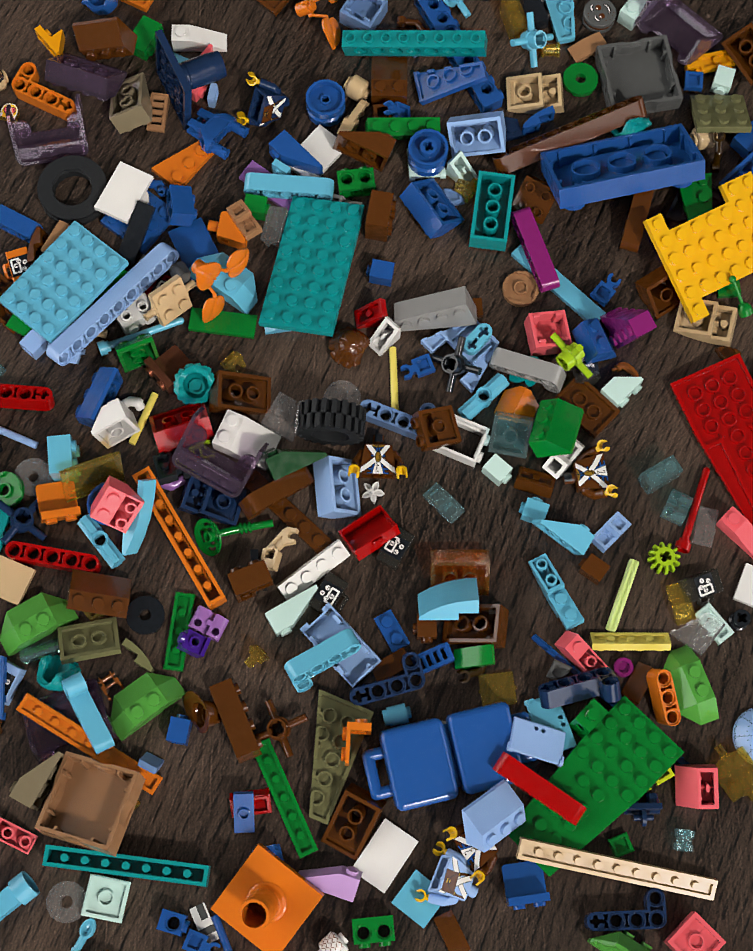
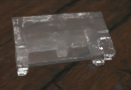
M269 206L260 238L267 247L273 244L279 249L289 213L285 207Z

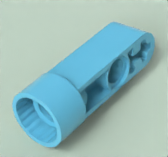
M21 871L8 882V886L0 892V921L21 904L26 905L40 894L38 886L25 871Z

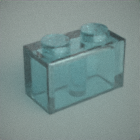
M671 455L642 472L637 480L646 494L649 495L678 478L684 470L674 455Z

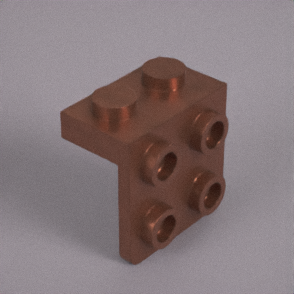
M176 345L172 346L154 361L150 356L144 360L147 374L151 378L154 376L162 391L166 390L169 395L174 393L173 389L175 387L173 382L175 381V374L178 373L180 368H184L186 364L192 363Z

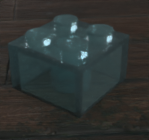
M496 411L488 452L526 459L534 418Z

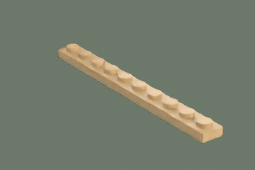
M520 837L516 858L520 860L708 900H714L718 883L716 878Z

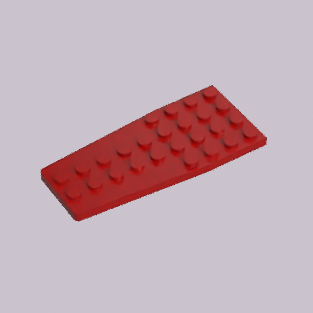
M740 353L670 383V387L695 438L739 511L753 526V379Z

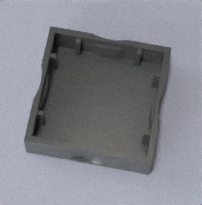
M667 35L642 38L634 42H618L597 46L594 59L606 107L634 96H642L647 114L680 108L683 95L678 76L673 67L672 53Z

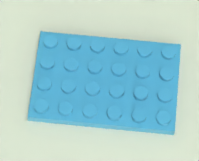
M74 221L0 296V304L51 344L89 307L129 263L77 221Z

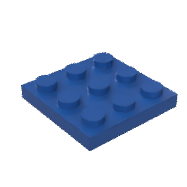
M148 190L149 205L156 207L140 249L141 254H145L169 226L167 204ZM105 215L100 220L101 224L123 240L128 224Z

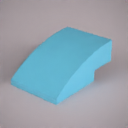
M464 578L444 582L419 593V620H459V613H479L477 578Z

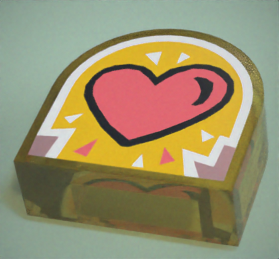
M14 103L4 104L0 109V120L17 123L20 115L17 105Z

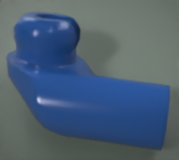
M153 180L149 186V189H154L159 196H166L168 187L162 180Z

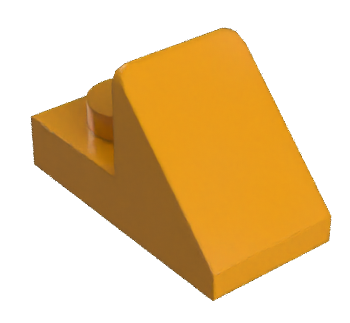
M41 25L34 28L40 42L58 62L62 61L65 44L63 30L61 29L52 36L48 29L44 30Z

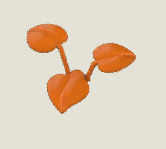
M304 0L296 3L295 11L299 17L308 15L309 18H323V31L331 49L334 50L341 39V29L334 17L329 18L328 15L314 13L317 8L315 2L319 0ZM328 0V1L332 4V3L337 2L338 0Z
M248 248L238 249L233 252L227 261V268L225 269L221 268L218 262L205 263L198 259L193 263L191 271L196 274L198 289L202 291L209 289L212 293V298L206 300L202 309V321L204 323H208L216 318L223 310L225 304L224 297L222 295L217 296L211 287L214 280H216L220 272H228L230 278L241 274L249 260Z

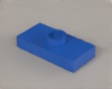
M254 791L233 792L234 833L255 832Z

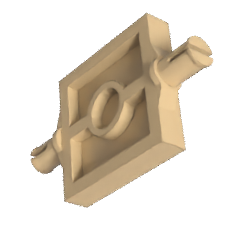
M177 274L148 294L151 310L143 314V318L149 321L152 317L156 316L160 325L165 327L192 307L188 292L197 286L195 281L191 280L184 285L181 276Z

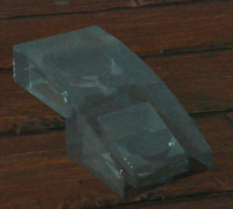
M437 482L423 494L424 499L434 506L438 513L451 524L465 512V509Z

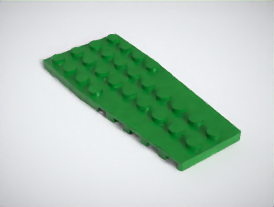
M624 695L593 730L584 736L564 760L563 766L559 767L548 780L587 808L577 825L571 824L533 798L524 809L526 821L508 836L517 845L519 844L520 837L582 850L622 813L636 803L684 754V751ZM536 863L549 877L559 869L558 867Z

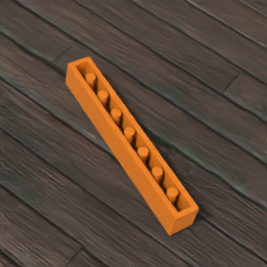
M149 466L132 475L137 486L138 480L156 479ZM156 480L152 512L209 610L212 611L227 602V599L159 482Z

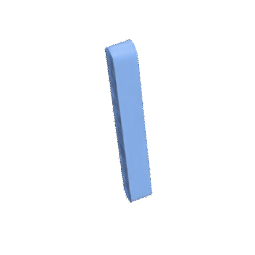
M164 242L155 246L48 346L46 350L47 356L60 366L67 365L176 263L179 257L178 251Z

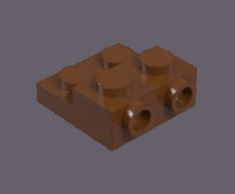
M452 405L420 410L412 415L410 420L411 427L416 429V445L421 447L422 452L462 442Z

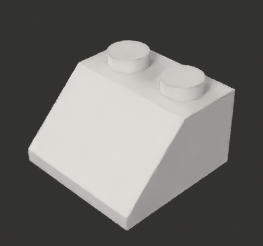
M117 398L101 407L91 433L109 449L141 430L133 412Z

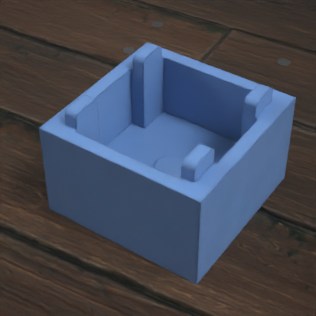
M346 0L339 11V23L352 30H376L388 12V0Z

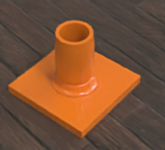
M259 843L216 900L211 910L261 951H283L325 894L263 844Z

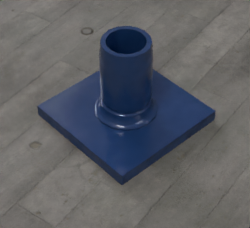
M161 29L155 31L156 73L166 93L169 95L170 102L184 130H187L190 127L187 124L191 119L192 90L225 78L227 76L226 67L218 51L206 53L178 63Z

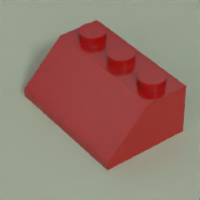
M204 403L189 404L149 417L159 453L170 452L174 448L189 446L193 442L205 441L214 436Z

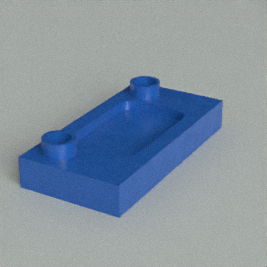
M682 123L540 152L541 171L559 208L571 211L582 209L588 203L670 186L686 188L694 181L705 179V159Z

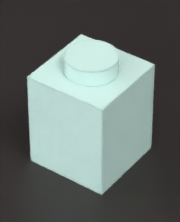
M718 65L710 92L728 95L736 69Z
M495 453L483 466L481 472L499 487L502 483L506 484L511 479L513 468Z

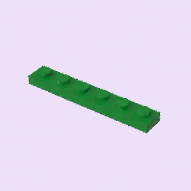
M268 738L261 741L263 747L260 748L262 755L255 758L301 859L318 851V848Z

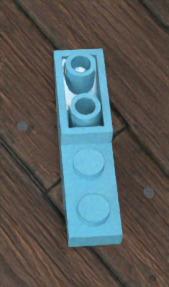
M546 553L529 561L528 564L554 614L557 618L559 617L565 629L568 631L584 623L583 616L565 589L564 582Z

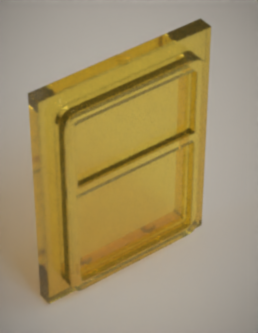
M119 451L59 471L66 502L89 495L97 485L106 482L109 475L125 482Z

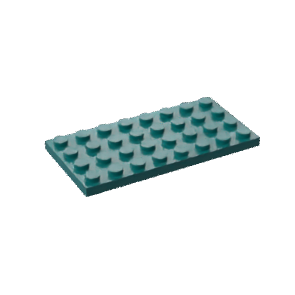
M293 196L259 318V326L333 337L365 212V205Z

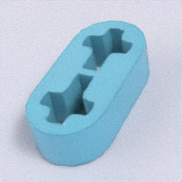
M487 323L479 324L466 338L464 352L468 355L477 354L490 340L492 327ZM486 329L487 335L483 334L479 338L481 332L480 330L484 331ZM474 341H477L475 343V349L468 348V343L472 344Z

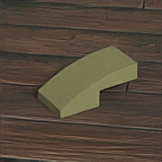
M125 638L122 646L137 655L134 660L136 665L149 673H154L155 670L145 654L132 641Z

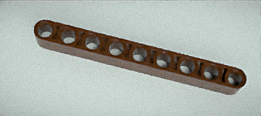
M631 97L508 148L506 152L493 155L492 159L497 173H511L540 161V152L578 145L624 126L629 119L645 117L647 111L643 97Z

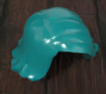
M646 117L629 119L624 126L612 130L611 134L617 137L645 131L647 127L652 126V122Z
M200 363L186 364L184 368H180L178 373L175 374V381L173 382L175 387L173 390L177 395V399L183 401L184 404L207 402L211 386L215 380L214 374L211 373L210 367L201 366Z
M49 654L40 658L37 682L47 690L63 691L61 681L81 672V668L76 662L62 664L59 655Z

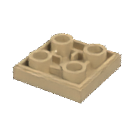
M0 555V598L17 606L21 604L36 570Z

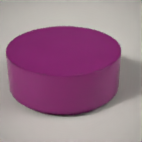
M626 657L618 658L613 664V671L618 677L625 678L633 672V663Z

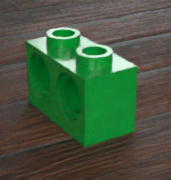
M373 167L344 168L337 171L339 195L345 198L371 196L372 190H376ZM362 179H368L369 181H368V182H362L361 180H362ZM344 181H350L351 183H349V184H344L343 182H344Z
M393 915L352 919L354 945H358V949L371 948L370 943L378 942L379 947L390 946L391 941H395ZM381 925L389 927L390 933L387 937L379 936L378 928ZM360 927L368 928L369 936L367 939L363 940L358 937L357 931Z

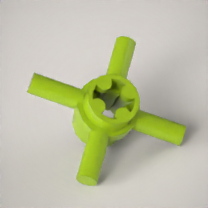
M554 332L550 338L561 349V353L555 358L558 365L565 371H569L572 367L576 366L589 379L593 373L582 362V359L585 357L583 346L574 342L567 345Z

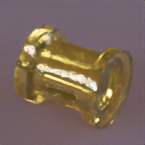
M560 42L556 44L546 43L545 47L541 49V58L545 56H556V58H559Z

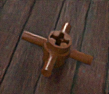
M272 699L265 701L271 720L267 724V730L255 734V737L259 736L261 741L269 737L280 741L286 758L294 756L287 738L291 734L292 727L308 721L306 713L287 720L285 717L278 716ZM277 723H281L284 728L283 733H276L274 731L278 727Z

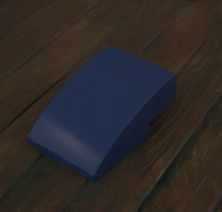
M191 471V478L186 479L177 509L201 518H208L215 522L236 526L241 512L239 503L245 498L247 490L220 479L209 478Z

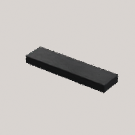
M138 200L118 254L129 263L124 269L128 272L136 263L156 207Z

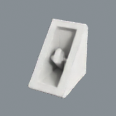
M388 316L385 317L370 338L369 346L379 356L383 355L389 347L400 339L401 328Z

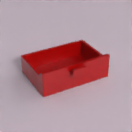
M378 505L338 531L341 539L358 561L401 534L397 523L392 520L381 505Z

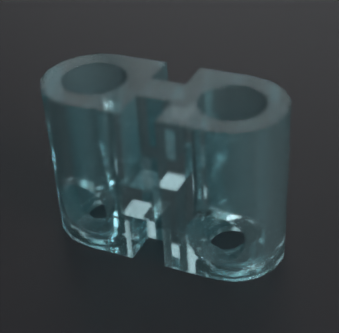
M672 488L660 517L678 526H682L694 498Z

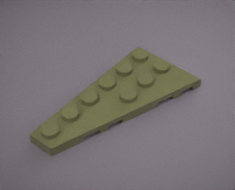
M320 689L309 818L328 825L365 736L351 734L349 766H345V761H341V749L346 747V741H342L343 727H347V722H355L356 719H368V723H370L374 712Z

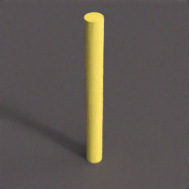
M392 346L389 347L391 408L399 410L396 347Z

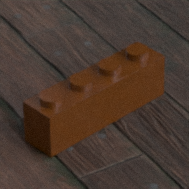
M229 678L210 686L209 690L238 762L241 764L262 755L260 748L263 747L260 737H255L253 733L256 727L252 718L248 719L245 712L249 710L245 700L240 701L238 695L242 693L238 683L233 684L232 679Z

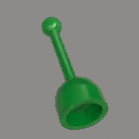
M730 276L729 282L733 284L740 302L737 307L738 315L740 318L748 317L753 314L752 306L747 302H743L736 284V277Z

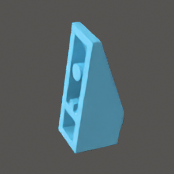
M534 519L531 522L574 555H584L595 535L589 532L590 529L583 524L578 525L543 519Z

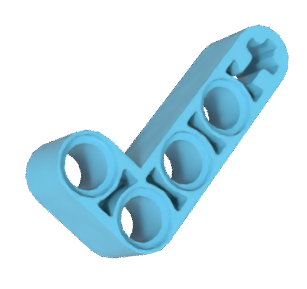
M345 629L285 663L284 669L297 692H305L313 685L312 677L358 652L361 649V644L352 629Z
M81 672L62 680V688L96 755L115 746L114 740L88 691Z

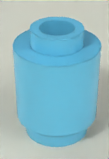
M405 703L386 707V710H382L385 726L390 725L393 727L409 723L408 718H412L410 707H405Z

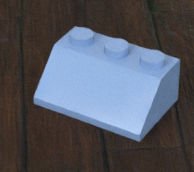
M503 111L450 117L447 121L452 157L459 150L463 152L465 157L506 152V126Z
M328 455L313 463L318 517L336 519L361 516L358 478H356L355 473H351L350 477L348 476V468L352 463L351 459Z
M504 779L461 810L466 844L484 853L526 821L524 804Z

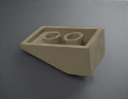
M143 72L112 85L109 119L120 134L130 132L134 128L147 125L152 121L153 110Z
M58 751L20 777L18 781H14L9 790L11 792L9 797L38 811L54 784L64 754Z

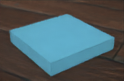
M415 870L391 903L424 929L440 906L430 904L427 900L422 903L416 902L415 898H424L423 893L416 892L418 889H422L426 894H430L427 890L431 881L418 870Z

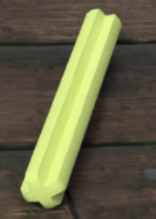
M630 559L628 561L606 625V630L610 632L617 630L639 566V561Z

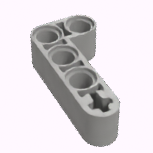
M499 347L495 348L489 363V367L543 384L546 390L553 393H560L566 378L564 369L557 364Z

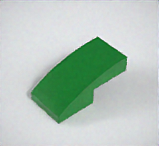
M488 644L455 649V669L460 670L494 665V645Z

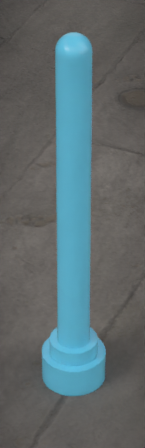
M178 317L165 327L158 324L110 342L108 340H101L96 343L101 356L109 354L108 352L112 351L111 349L118 346L120 342L134 340L141 334L147 335L150 333L152 335L184 323V318Z

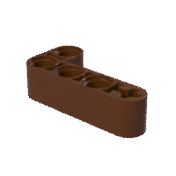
M654 190L632 194V201L619 249L638 252L645 227L643 221L647 220Z
M307 466L250 493L239 503V506L246 518L251 520L267 508L308 487L315 480Z

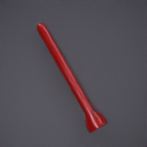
M708 467L703 468L683 535L676 541L674 548L677 547L678 552L685 554L690 552L691 541L689 539L710 474Z

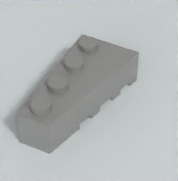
M465 286L394 303V322L401 328V332L478 325L476 305Z

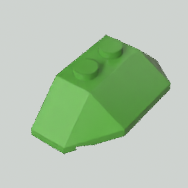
M41 592L7 611L0 635V642L8 657L57 631L58 627L66 626L79 619L75 610L66 609L67 600Z
M689 645L670 651L663 669L668 670L672 675L681 716L700 726L719 719L716 697L700 659Z
M146 672L114 696L110 726L119 739L123 741L181 699L186 692L175 677Z
M625 930L623 933L617 931L592 937L587 941L600 951H652L653 949L643 941L641 944L634 941L635 936Z

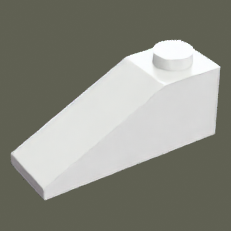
M172 25L171 42L174 52H203L209 44L213 45V51L227 52V34L193 25Z

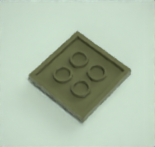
M690 95L689 104L696 133H751L752 124L743 95Z

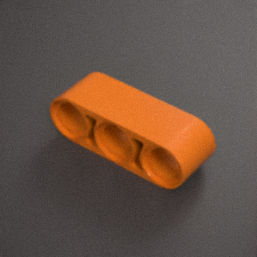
M652 668L647 672L646 680L656 721L662 725L676 726L681 720V713L672 675L668 670Z

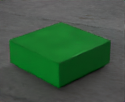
M627 832L607 839L614 857L619 858L635 851Z

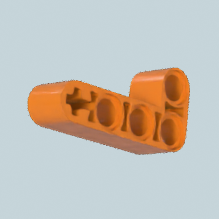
M32 62L24 63L11 83L16 97L65 121H74L78 116L74 101L37 84L40 76L35 64Z

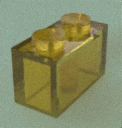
M501 0L499 12L509 39L520 38L522 32L528 30L527 18L520 0Z

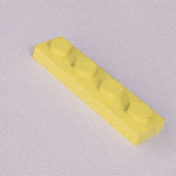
M590 632L592 650L671 651L669 633Z

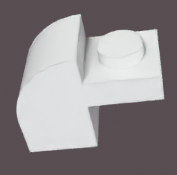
M576 439L572 454L550 456L542 468L558 479L572 465L585 446Z

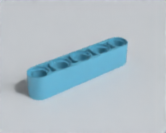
M254 172L245 175V195L253 194L280 199H292L293 196L333 200L334 180L330 178Z

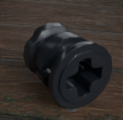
M739 609L729 616L728 622L732 629L741 631L750 623L751 616L748 611ZM742 617L743 620L739 623L737 619Z

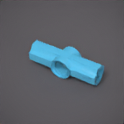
M497 373L483 387L478 388L476 393L457 412L461 417L471 421L509 386V382L502 374ZM483 394L486 395L488 399L481 400L479 396Z
M89 514L83 516L77 522V525L110 568L118 567L125 560V557L111 541L107 533ZM99 538H106L104 544L97 545L96 542Z

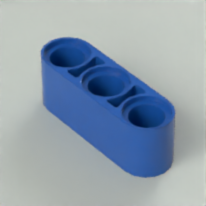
M0 204V229L30 243L37 227L43 229L34 220Z

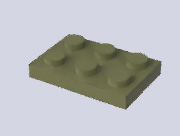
M116 617L57 628L62 664L121 653Z

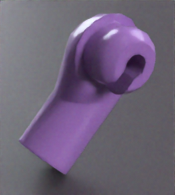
M181 475L178 477L179 480L161 485V488L173 491L184 485L186 481Z

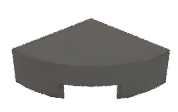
M554 659L546 677L552 679L564 677L573 667Z

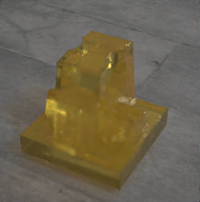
M473 178L471 182L458 179L455 183V191L465 196L464 202L466 203L476 193L477 178Z
M251 645L248 651L251 655L244 663L249 668H252L257 662L262 664L270 658L260 646Z

